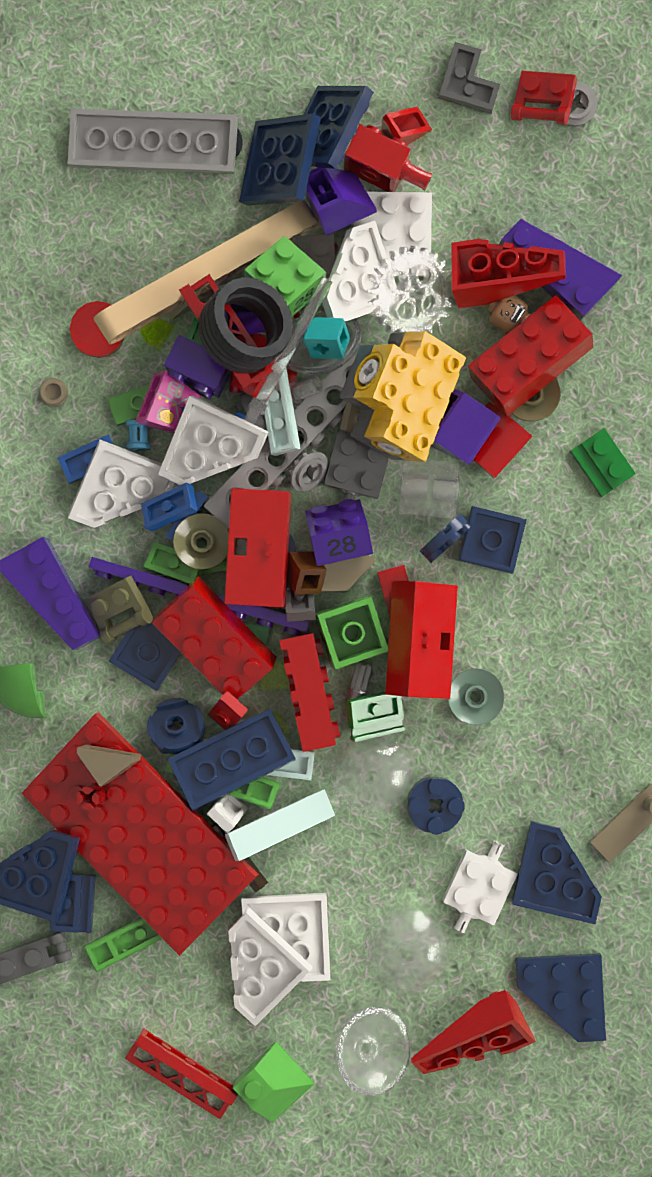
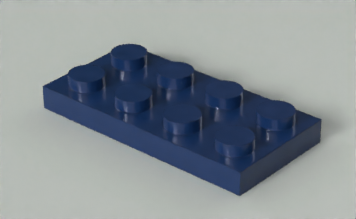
M271 709L261 712L168 758V762L192 811L296 760Z

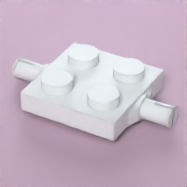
M493 841L488 855H478L467 849L464 850L442 898L443 903L456 908L461 913L454 926V929L465 933L471 918L481 919L492 925L495 924L517 877L516 872L504 867L498 861L505 845Z

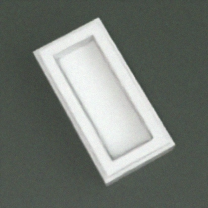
M225 795L214 804L207 815L229 833L248 810V807L238 798Z

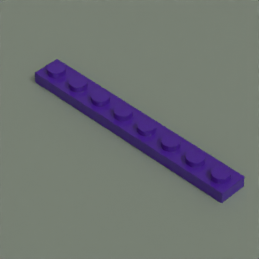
M91 557L89 568L96 570L94 574L96 576L111 580L112 575L122 577L123 579L131 575L137 587L139 583L149 585L148 591L165 596L166 591L178 595L188 586L95 557ZM216 594L225 603V596ZM227 605L240 619L246 620L247 615L257 617V624L273 628V624L277 623L285 626L284 632L300 636L301 631L307 632L310 622L307 620L287 622L286 614L263 607Z

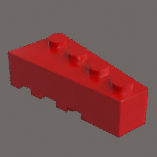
M312 633L279 640L281 650H283L284 666L287 678L289 679L290 694L295 709L303 752L335 746V739L341 737L338 722L331 721L330 711L335 710L332 693L326 694L324 683H328L329 679L326 666L320 667L318 656L323 655L320 638L314 639V634Z

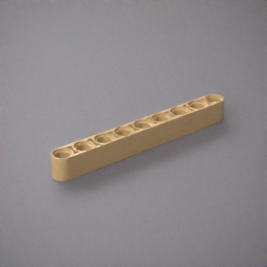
M305 200L296 202L107 307L94 317V321L108 343L114 344L184 305L186 301L179 289L188 283L191 286L210 274L216 285H219L244 271L283 236L294 243L307 235L305 232L310 229L312 231L315 230L320 224ZM206 284L194 293L198 297L212 288L209 284Z

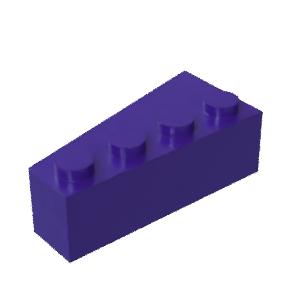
M520 219L499 243V245H503L504 242L513 243L514 247L527 249L535 246L565 251L566 278L541 287L552 298L556 295L580 321L623 276L523 219Z
M42 537L0 560V572L72 650H78L101 637L98 628L48 538Z

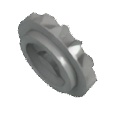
M578 81L573 100L580 95L579 106L582 108H576L575 111L570 113L567 123L575 127L584 123L587 124L597 110L595 92L587 84ZM552 104V107H553L554 109L558 110V108L560 107V105H553V104Z
M313 449L308 454L302 452L301 458L294 460V467L289 469L291 475L288 481L298 491H308L322 481L327 472V457L321 451L317 452Z

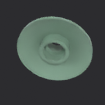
M477 668L468 669L458 674L452 681L451 697L448 699L451 711L459 720L471 725H482L492 721L500 713L504 704V690L498 678L491 672ZM473 691L480 693V699L477 702H473L470 699V694Z

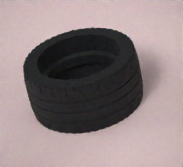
M241 277L227 282L209 298L200 313L198 330L204 349L216 363L230 371L251 373L266 367L284 351L293 332V318L287 302L271 285H268L266 282L264 283L262 280ZM235 304L244 306L255 313L262 322L266 333V347L248 346L233 335L224 317L225 305Z

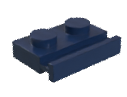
M71 873L60 921H50V931L92 933L96 875Z

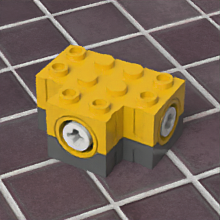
M426 331L391 333L388 344L360 345L339 397L360 409L356 426L353 427L350 436L391 460L426 462L429 448L433 444L439 429L438 425L444 416L449 403V397L455 388L460 375L459 371L463 367L466 357Z

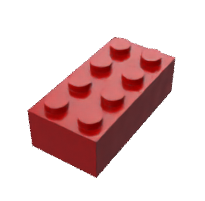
M555 295L468 365L471 379L507 418L593 349V333Z
M199 576L160 610L152 622L222 695L227 691L236 699L241 697L273 669L277 658Z

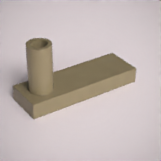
M649 783L589 840L609 863L652 823V784Z

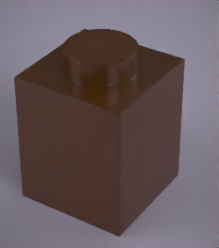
M314 551L289 552L287 583L293 593L321 594L327 569L324 565L317 566Z

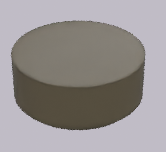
M50 378L41 384L39 395L46 405L58 407L66 402L68 388L61 380Z

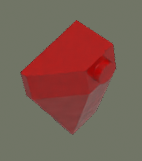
M485 239L451 243L452 293L458 308L487 305L566 278L565 251L535 246L527 249L514 247L513 243L504 242L503 245L492 244Z
M505 989L493 992L489 997L477 1002L411 1058V1062L423 1074L455 1067L460 1063V1058H475V1061L484 1060L485 1052L500 1049L501 1055H504L536 1041L517 1001Z

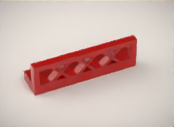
M210 274L191 286L188 283L179 289L182 297L198 321L206 303L200 302L194 292L206 284L210 285L214 293L219 289ZM230 304L225 305L224 311H227L230 315L228 327L233 334L243 336L246 340V345L257 347ZM233 322L235 323L239 331L232 329ZM270 365L264 367V371L252 379L248 373L232 372L245 391L273 373Z
M143 1028L125 1057L126 1060L218 1119L222 1118L229 1105L232 1106L238 1096L231 1083ZM140 1047L151 1054L154 1059L142 1061L134 1056V1053ZM159 1062H163L173 1068L178 1074L165 1076L161 1073ZM155 1064L156 1069H154L150 1065ZM187 1077L201 1086L202 1090L190 1092L185 1088L183 1078ZM179 1079L180 1085L173 1080ZM207 1093H212L224 1101L219 1110L209 1104ZM203 1094L204 1100L197 1095Z

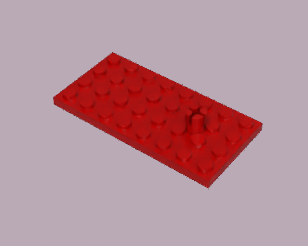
M99 712L95 713L28 785L22 794L58 831L80 838L77 851L180 956L259 874L244 859L235 861L229 844L196 810L192 811L189 803L142 756L140 761L113 781L100 787L78 756L77 747L91 745L140 753Z

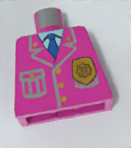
M168 371L154 373L135 422L174 434L189 396H195L199 399L200 396L184 383L170 377Z

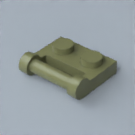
M131 575L84 599L100 628V636L105 643H111L117 639V636L139 625L146 626L153 621V615ZM131 607L134 608L136 612L134 616L118 624H112L111 617Z

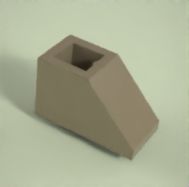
M366 555L325 564L324 566L327 571L321 592H347L374 564L375 556Z

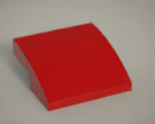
M488 402L485 407L497 414L501 419L472 461L495 479L533 436L510 416L506 418L494 404Z

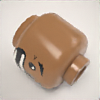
M516 296L493 302L487 309L491 312L489 322L506 334L530 316V313L527 312L528 304Z

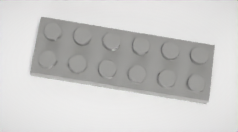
M71 108L67 165L77 168L234 174L238 117L233 114Z

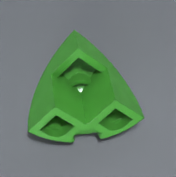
M34 663L0 667V703L8 710L21 716L46 718L43 690L37 691Z

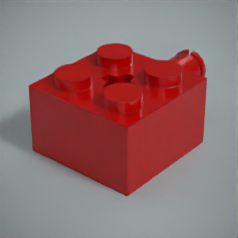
M359 124L357 132L352 138L344 156L345 171L355 173L358 178L386 192H395L402 180L425 191L432 178V173H428L410 164L411 149L407 147L406 142L395 137L390 139L382 135V132L374 126L367 125L365 127Z

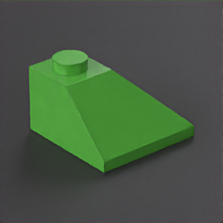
M276 1041L234 1080L233 1089L253 1111L273 1123L311 1088L314 1082Z

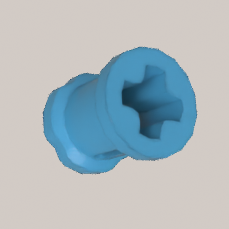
M127 420L129 444L126 445V449L133 451L151 450V444H149L148 426L135 422L136 420ZM137 430H140V441L137 440Z

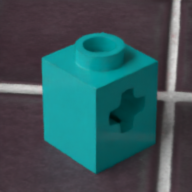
M311 317L308 328L303 332V344L307 346L310 357L344 359L350 340L344 318Z

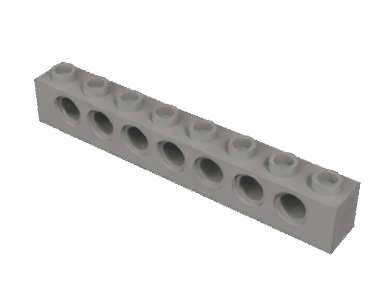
M360 342L294 410L297 432L304 437V442L300 445V449L282 454L285 457L284 463L281 466L274 467L269 463L271 452L269 440L267 439L258 458L244 463L205 503L204 507L214 517L222 521L228 530L232 488L269 490L273 486L277 489L287 478L284 473L291 466L294 467V460H299L302 452L304 453L310 446L315 449L326 437L323 432L329 426L335 428L342 421V412L345 409L346 401L343 400L339 405H331L326 398L332 392L341 394L346 382V376L350 372L360 345H362ZM313 412L320 413L324 418L323 422L318 426H313L307 421L308 416ZM262 473L265 476L264 484L260 487L252 486L249 482L252 474Z

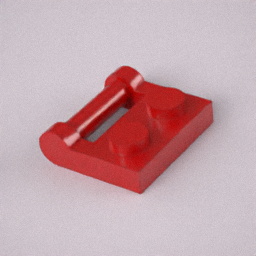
M521 70L515 102L511 108V120L521 121L522 118L556 121L559 125H567L577 84L576 75ZM526 102L560 105V107L556 110L525 107Z

